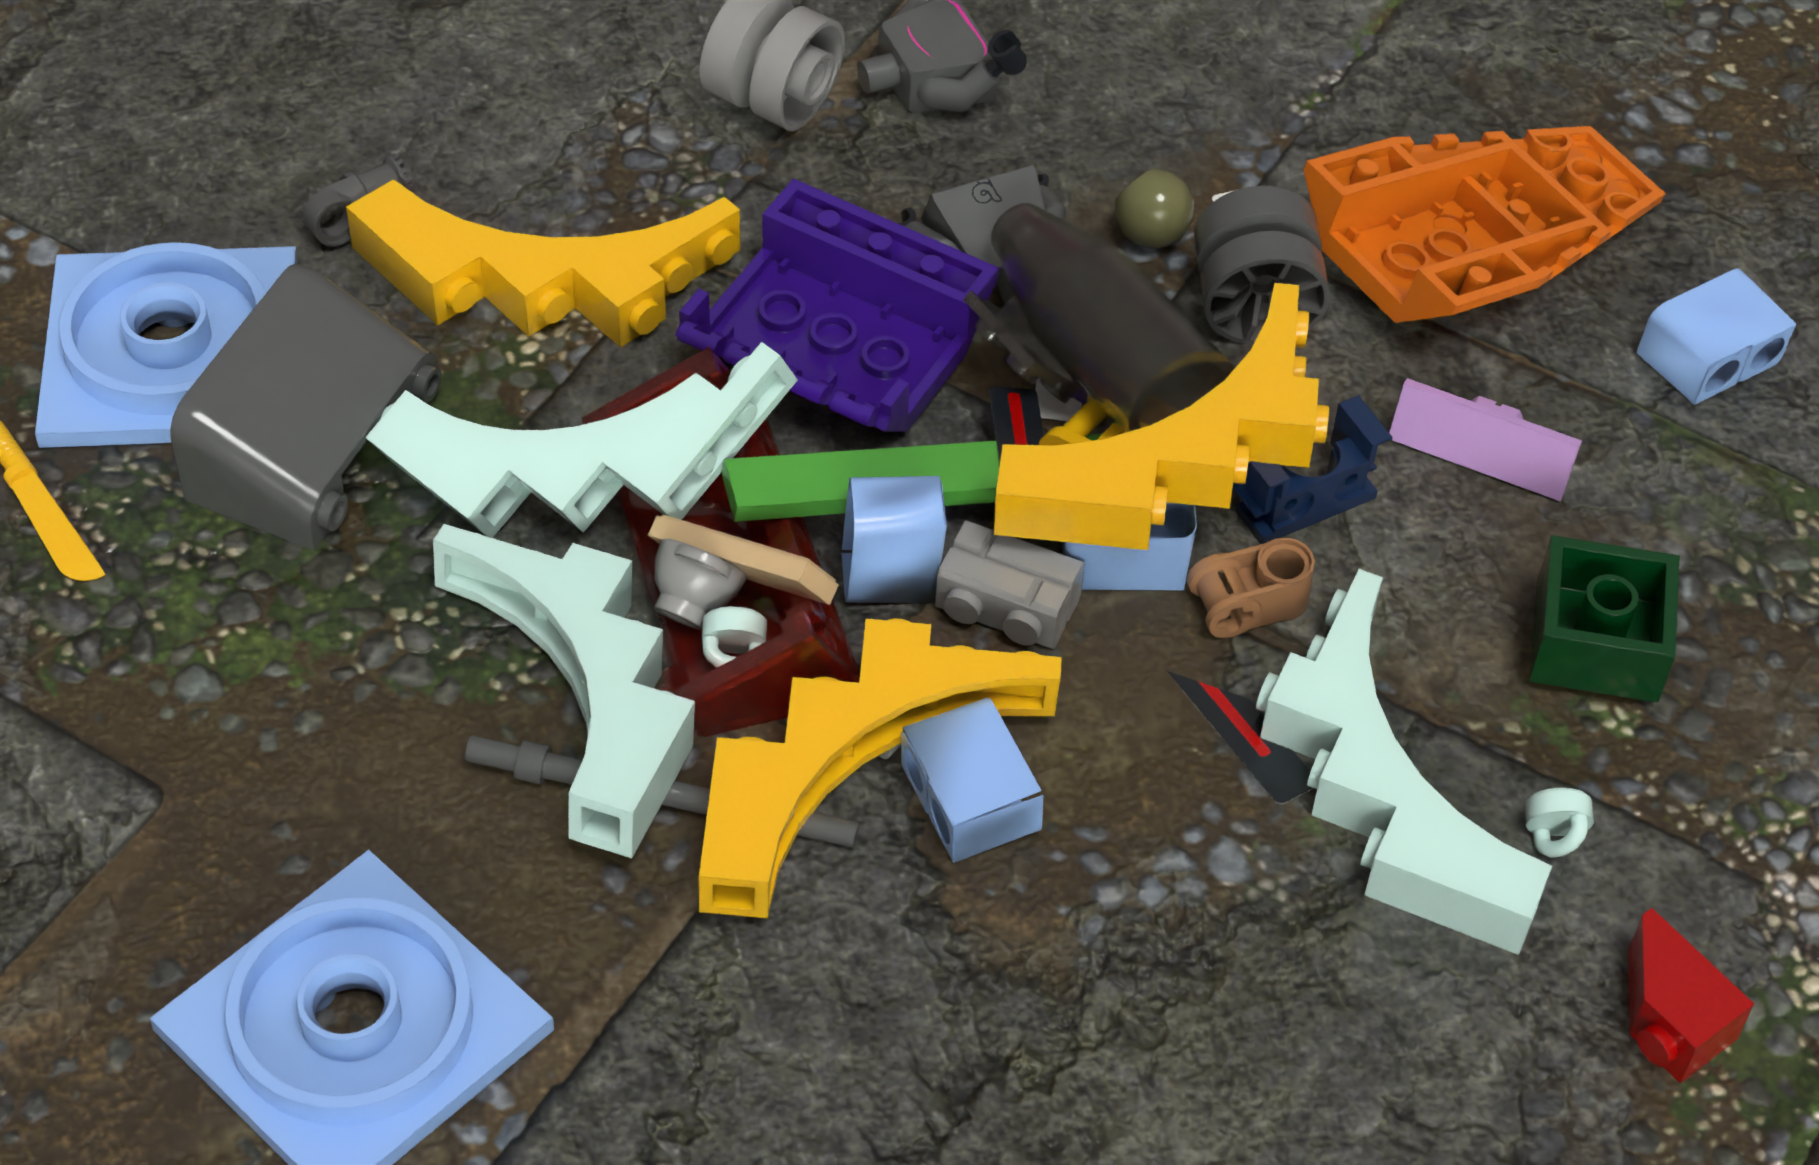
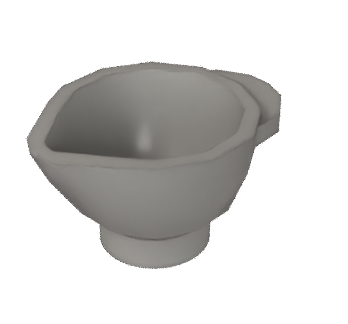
M669 538L661 539L655 557L654 581L661 594L654 609L669 619L700 630L702 629L703 616L713 609L726 607L739 594L747 576L731 563L707 551Z

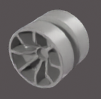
M727 0L715 17L703 46L699 70L702 87L705 91L738 107L750 106L756 116L788 131H796L804 127L820 110L835 83L844 54L845 34L843 27L839 22L808 7L799 6L794 8L791 0Z

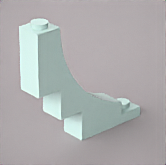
M761 342L750 356L742 358L734 366L729 375L728 382L722 390H719L695 373L670 391L637 408L608 419L575 427L550 430H511L483 426L451 416L426 404L405 390L394 404L385 408L380 421L365 438L391 462L483 535L490 538L497 534L530 493H533L583 533L623 485L661 514L682 520L722 472L724 459L734 458L798 379L782 357Z

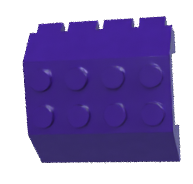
M793 178L762 214V249L711 309L709 307V293L698 289L679 311L680 321L675 336H677V340L707 354L723 357L725 362L734 366L742 358L750 356L757 346L763 342L782 357L798 379L789 391L817 404L828 405L830 410L865 426H874L883 431L907 432L966 356L999 276V267Z

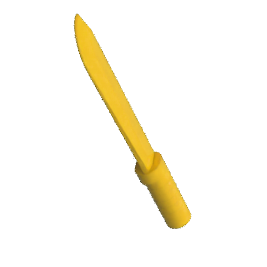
M0 421V463L6 470L3 478L14 491L57 568L65 576L79 581H90L105 576L106 574L96 557L38 476L37 470L7 427Z

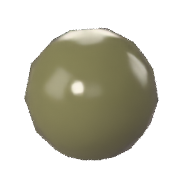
M1151 168L1127 186L1115 199V220L1122 234L1137 246L1150 249L1168 248L1182 239L1193 221L1194 198L1187 183L1170 171Z

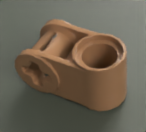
M1287 537L1276 538L1264 544L1205 557L1189 570L1186 581L1190 591L1196 596L1201 597L1208 612L1205 621L1209 632L1215 637L1228 638L1242 634L1250 629L1280 621L1293 620L1301 616L1308 608L1315 560L1312 551L1299 540Z

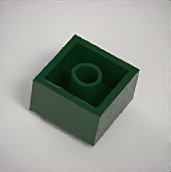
M1551 535L1536 586L1529 682L1658 703L1676 657L1680 555Z

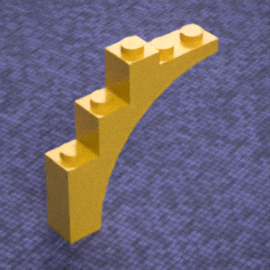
M394 179L346 206L352 248L437 326L456 314L467 311L476 302L485 297L528 337L547 325L560 321L568 312L576 308L620 348L640 335L650 333L659 323L666 320V296L681 291L689 282L716 265L726 263L734 254L741 250L740 209L726 197L687 216L646 229L595 237H545L505 232L466 221L423 201Z
M1274 283L1267 319L1251 350L1223 382L1191 406L1150 426L1105 439L1061 445L1003 444L996 489L994 535L1148 550L1151 524L1164 526L1166 502L1230 509L1233 483H1246L1248 462L1309 468L1313 443L1326 442L1329 406L1317 405L1319 379L1306 378V357L1295 356V348L1306 347L1309 324V311L1298 310L1299 285Z
M897 618L888 620L866 619L859 683L839 681L831 677H816L813 679L792 677L785 743L767 742L757 737H741L739 739L717 737L699 871V912L768 918L778 873L798 831L833 789L864 763L899 745L904 726L987 697L992 700L1000 716H1055L1062 657L1045 656L1031 651L1010 653L976 650L963 645L951 647L930 646L931 624L912 623Z

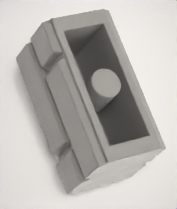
M965 520L954 540L953 547H950L939 567L935 607L945 610L957 622L973 624L977 621L1002 630L1008 638L1018 644L1033 645L1038 643L1055 649L1065 629L1066 622H1069L1079 602L1085 562L1014 537L994 535V530Z

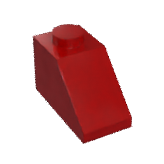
M1653 908L1642 914L1628 949L1629 1034L1637 1041L1640 1050L1650 1062L1656 1066L1664 1067L1679 1083H1682L1739 1038L1754 1003Z

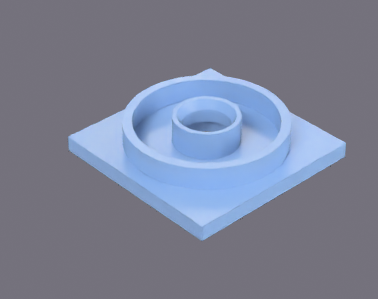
M158 243L125 252L56 254L35 428L38 447L171 443L170 428L172 418L181 399L283 271L290 265L298 264L296 246L215 249L192 243ZM157 322L166 327H181L191 322L194 323V326L187 332L171 339L152 340L139 336L144 329Z
M367 850L150 1017L153 1031L288 1165H393L554 1031L553 1017L370 850ZM359 988L371 990L381 995L384 1008L379 1019L361 1031L348 1034L332 1033L324 1029L315 1019V1013L326 1008L334 1000L337 992Z

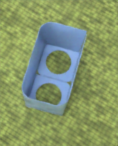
M1736 268L1658 306L1647 321L1636 353L1693 405H1696L1779 363L1796 323L1741 269Z
M940 476L849 478L842 550H852V553H841L846 603L935 602L937 574L942 561L947 527Z
M1166 502L1164 526L1151 524L1148 550L1062 542V554L1085 562L1082 590H1184L1197 526L1195 505Z
M987 697L903 727V732H901V765L926 813L929 814L952 862H958L1042 829L1044 795L1024 802L1021 801V799L1042 790L990 698Z

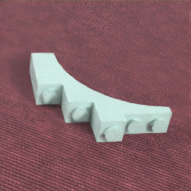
M443 524L433 539L435 586L475 601L516 625L551 657L573 689L586 722L588 738L585 756L569 791V839L633 858L693 748L695 701L677 696L668 691L654 689L662 675L663 629L625 618L631 608L632 560L572 543L563 559Z
M1358 569L1348 592L1337 589L1333 596L1325 619V625L1331 627L1327 637L1316 634L1306 658L1290 652L1279 676L1268 673L1256 703V709L1265 712L1260 738L1315 759L1307 782V786L1317 789L1312 816L1369 837L1360 865L1371 869L1365 896L1519 955L1540 903L1552 866L1501 842L1459 813L1422 777L1395 739L1376 695L1369 658L1370 626L1374 617L1383 577Z

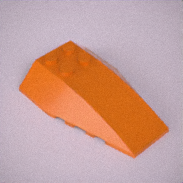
M1591 126L1527 129L1524 138L1511 139L1504 131L1484 132L1480 141L1459 142L1455 134H1438L1433 136L1431 144L1414 145L1415 143L1410 136L1391 137L1307 160L1303 169L1311 205L1317 218L1322 251L1394 323L1451 316L1537 289L1662 202L1666 194Z

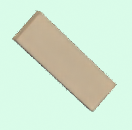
M657 515L648 533V536L659 544L661 539L669 538L707 551L743 571L747 576V580L827 605L831 604L839 586L835 582L836 579L809 558L667 515Z

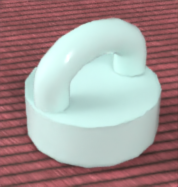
M720 607L709 611L703 616L701 642L703 643V655L716 668L731 673L748 672L758 667L764 657L767 620L761 613L744 607ZM724 653H735V654L748 653V654L745 655V656H742V657H735V656L726 655V654H724Z
M1573 788L1545 789L1531 795L1524 803L1526 827L1528 831L1533 833L1535 847L1540 854L1550 858L1562 857L1577 849L1586 838L1588 829L1594 824L1591 797L1581 790ZM1550 835L1565 837L1556 841H1552Z

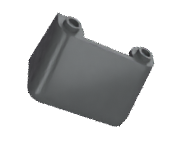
M299 264L290 265L283 271L183 396L175 410L170 428V437L185 500L315 551L327 533L335 531L342 524L346 516L348 498L344 495L341 475L366 443L367 439L365 437L380 421L385 408L394 404L405 390L426 403L430 402L437 394L442 373L437 366L435 355L322 273Z

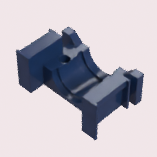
M1359 395L1338 403L1330 442L1334 449L1331 450L1327 474L1318 477H1306L1290 471L1284 465L1250 461L1248 462L1246 483H1233L1234 491L1242 500V502L1237 503L1236 512L1259 543L1264 544L1374 500L1377 497L1378 490L1367 478V473L1377 469L1374 461L1378 445L1392 440L1393 437Z

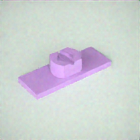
M1406 379L1389 432L1393 437L1392 441L1561 502L1582 440L1523 420L1520 410L1504 404L1500 407L1495 405L1496 401L1485 397L1477 396L1470 401L1420 382Z

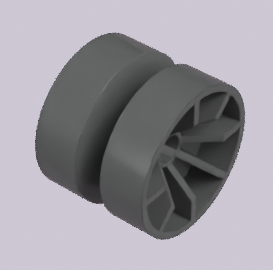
M1252 186L1223 195L1202 212L1195 225L1194 241L1198 268L1201 275L1200 282L1205 315L1210 326L1218 334L1237 343L1254 344L1268 316L1274 283L1299 285L1298 310L1309 311L1308 330L1313 328L1322 319L1330 303V289L1325 262L1322 256V245L1316 214L1305 198L1281 187Z

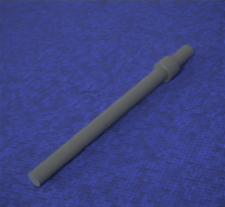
M473 735L468 740L465 752V761L514 772L515 779L540 785L546 779L572 785L582 763L581 759L552 753V748L549 745L524 740L521 746ZM674 781L661 805L707 815L710 788ZM813 812L797 835L854 848L860 822Z

